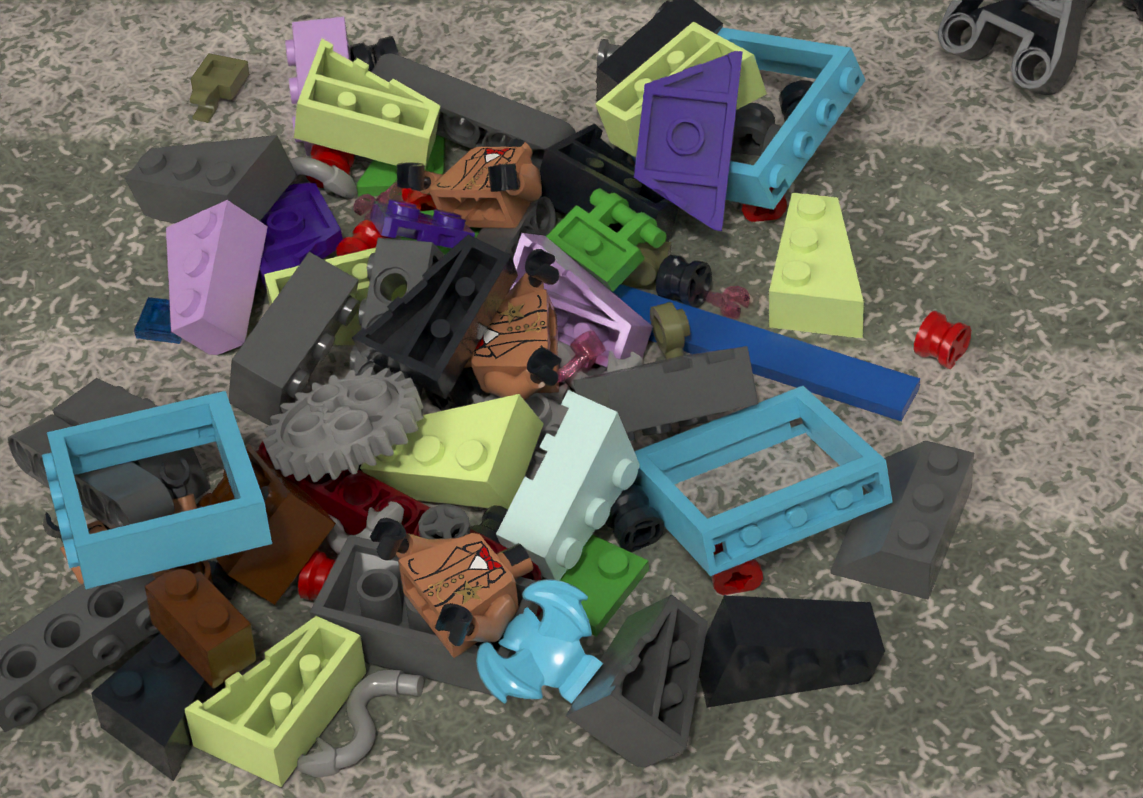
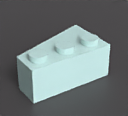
M570 390L567 391L561 405L569 409L555 437L546 433L539 447L547 451L534 479L531 480L524 477L496 533L500 544L506 548H510L517 543L521 544L530 556L531 561L538 565L541 576L551 580H560L567 569H571L576 565L582 554L583 546L595 529H599L605 524L610 514V508L622 491L627 490L633 484L640 467L618 412Z

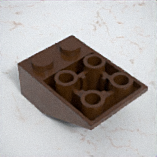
M248 444L246 450L265 502L272 544L216 557L227 575L275 605L336 523L322 506L288 476H283L280 469L275 470L269 459L254 446ZM225 469L223 479L212 493H207L197 503V508L235 499Z

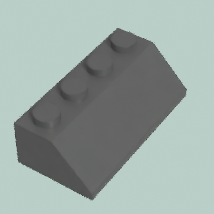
M349 535L310 610L311 619L318 616L359 634L366 663L393 670H402L404 673L412 675H422L427 679L492 695L484 685L477 670V651L483 642L475 643L465 652L453 658L403 593L398 562L400 558L395 555L391 560H383L379 557L376 550L380 542H373L369 539ZM519 577L515 580L519 608L512 620L519 614H523L526 607L535 616L538 609V604L527 601L522 597L525 588L537 581ZM499 640L497 642H490L494 649L503 657H511L516 654L515 651L500 645Z

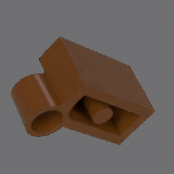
M207 560L171 568L145 585L152 624L213 689L225 682L226 679L236 672H240L256 661L251 623L214 586L211 566Z

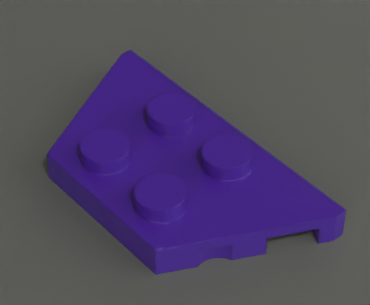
M733 51L725 56L695 65L644 85L634 178L714 231H722L743 51Z
M315 183L288 186L260 220V222L268 226L258 273L265 289L264 274L299 266L309 252L324 259L334 252L338 244L343 240L341 229Z
M389 199L388 204L378 201L373 203L370 219L382 236L396 238V235L416 239V241L433 242L436 246L448 248L456 246L468 234L475 237V233L465 224L466 220L461 218L462 215L435 209L432 216L421 213L415 204Z

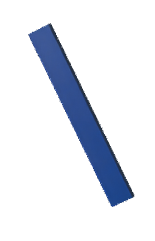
M620 284L612 292L650 325L651 307L672 302L676 310L682 308L690 326V336L684 337V352L696 354L748 346L752 372L755 375L796 388L804 386L811 393L901 422L920 389V378ZM652 330L649 337V341L656 342Z

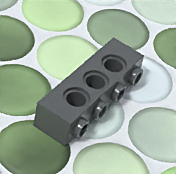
M378 238L375 253L370 254L367 263V276L370 283L367 298L361 301L358 317L361 329L363 327L367 329L388 311L387 306L393 302L391 300L392 294L396 288L407 284V291L404 294L406 295L423 279L422 275L444 256L433 242ZM356 345L353 346L350 355L351 370L354 369L356 376L362 375L369 367H373L375 374L385 369L362 357ZM414 383L421 398L423 388Z
M152 573L85 589L83 583L0 640V727L4 732L30 722L36 714L53 702L73 692L82 682L105 666L119 660L125 652L148 636L159 632L151 622L145 585L155 580Z

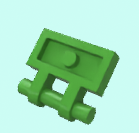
M598 188L590 197V203L595 206L590 213L576 205L546 237L613 292L645 259L640 249L636 246L639 243L647 242L654 248H659L666 240V233L657 227L656 220L645 212L636 213L629 208L628 201L617 193L609 194L602 188ZM611 223H620L624 227L616 233L608 226Z

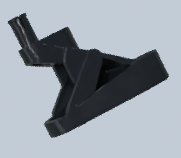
M983 0L951 1L938 29V39L941 46L949 53L963 59L980 60L991 51L1002 28L1016 34L1023 39L1012 61V76L1021 87L1041 95H1053L1060 91L1067 82L1076 63L1081 26L1086 15V9L1095 2V0H1001L978 8ZM1029 4L1059 18L1060 22L1054 26L1021 10ZM968 27H972L970 40L962 45V33ZM1045 61L1046 70L1044 75L1040 79L1035 80L1033 75L1035 67L1040 62Z

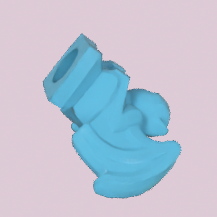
M551 579L540 580L527 586L522 593V597L527 601L538 604L543 609L542 620L539 621L535 614L526 607L523 614H519L509 622L504 632V638L499 640L500 645L515 651L516 654L511 657H503L494 649L490 642H483L477 651L476 663L481 680L491 694L504 704L507 702L506 697L508 695L523 699H542L541 688L543 685L558 688L560 695L572 704L603 664L593 655L585 654L579 641L581 637L592 635L589 619L581 604V601L587 600L588 596L569 583Z

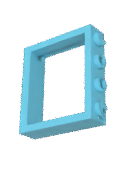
M722 27L717 35L754 54L759 70L816 79L754 165L730 161L726 200L774 210L865 82V77L850 47ZM631 155L634 163L636 164V158ZM770 187H773V188H774V190L772 191V193H771V191H770V189H769Z
M804 386L634 451L640 467L633 483L638 484L649 498V507L654 508L664 521L665 528L710 576L893 503L886 459ZM802 418V424L791 427L790 421ZM804 433L840 465L708 519L674 485ZM862 486H863L869 493H867V494L864 495V494H863V488H862ZM722 542L723 552L714 555V545Z
M226 391L47 432L51 452L42 454L46 476L69 568L80 566L85 589L272 544L265 502ZM216 442L235 498L234 500L89 534L74 475Z

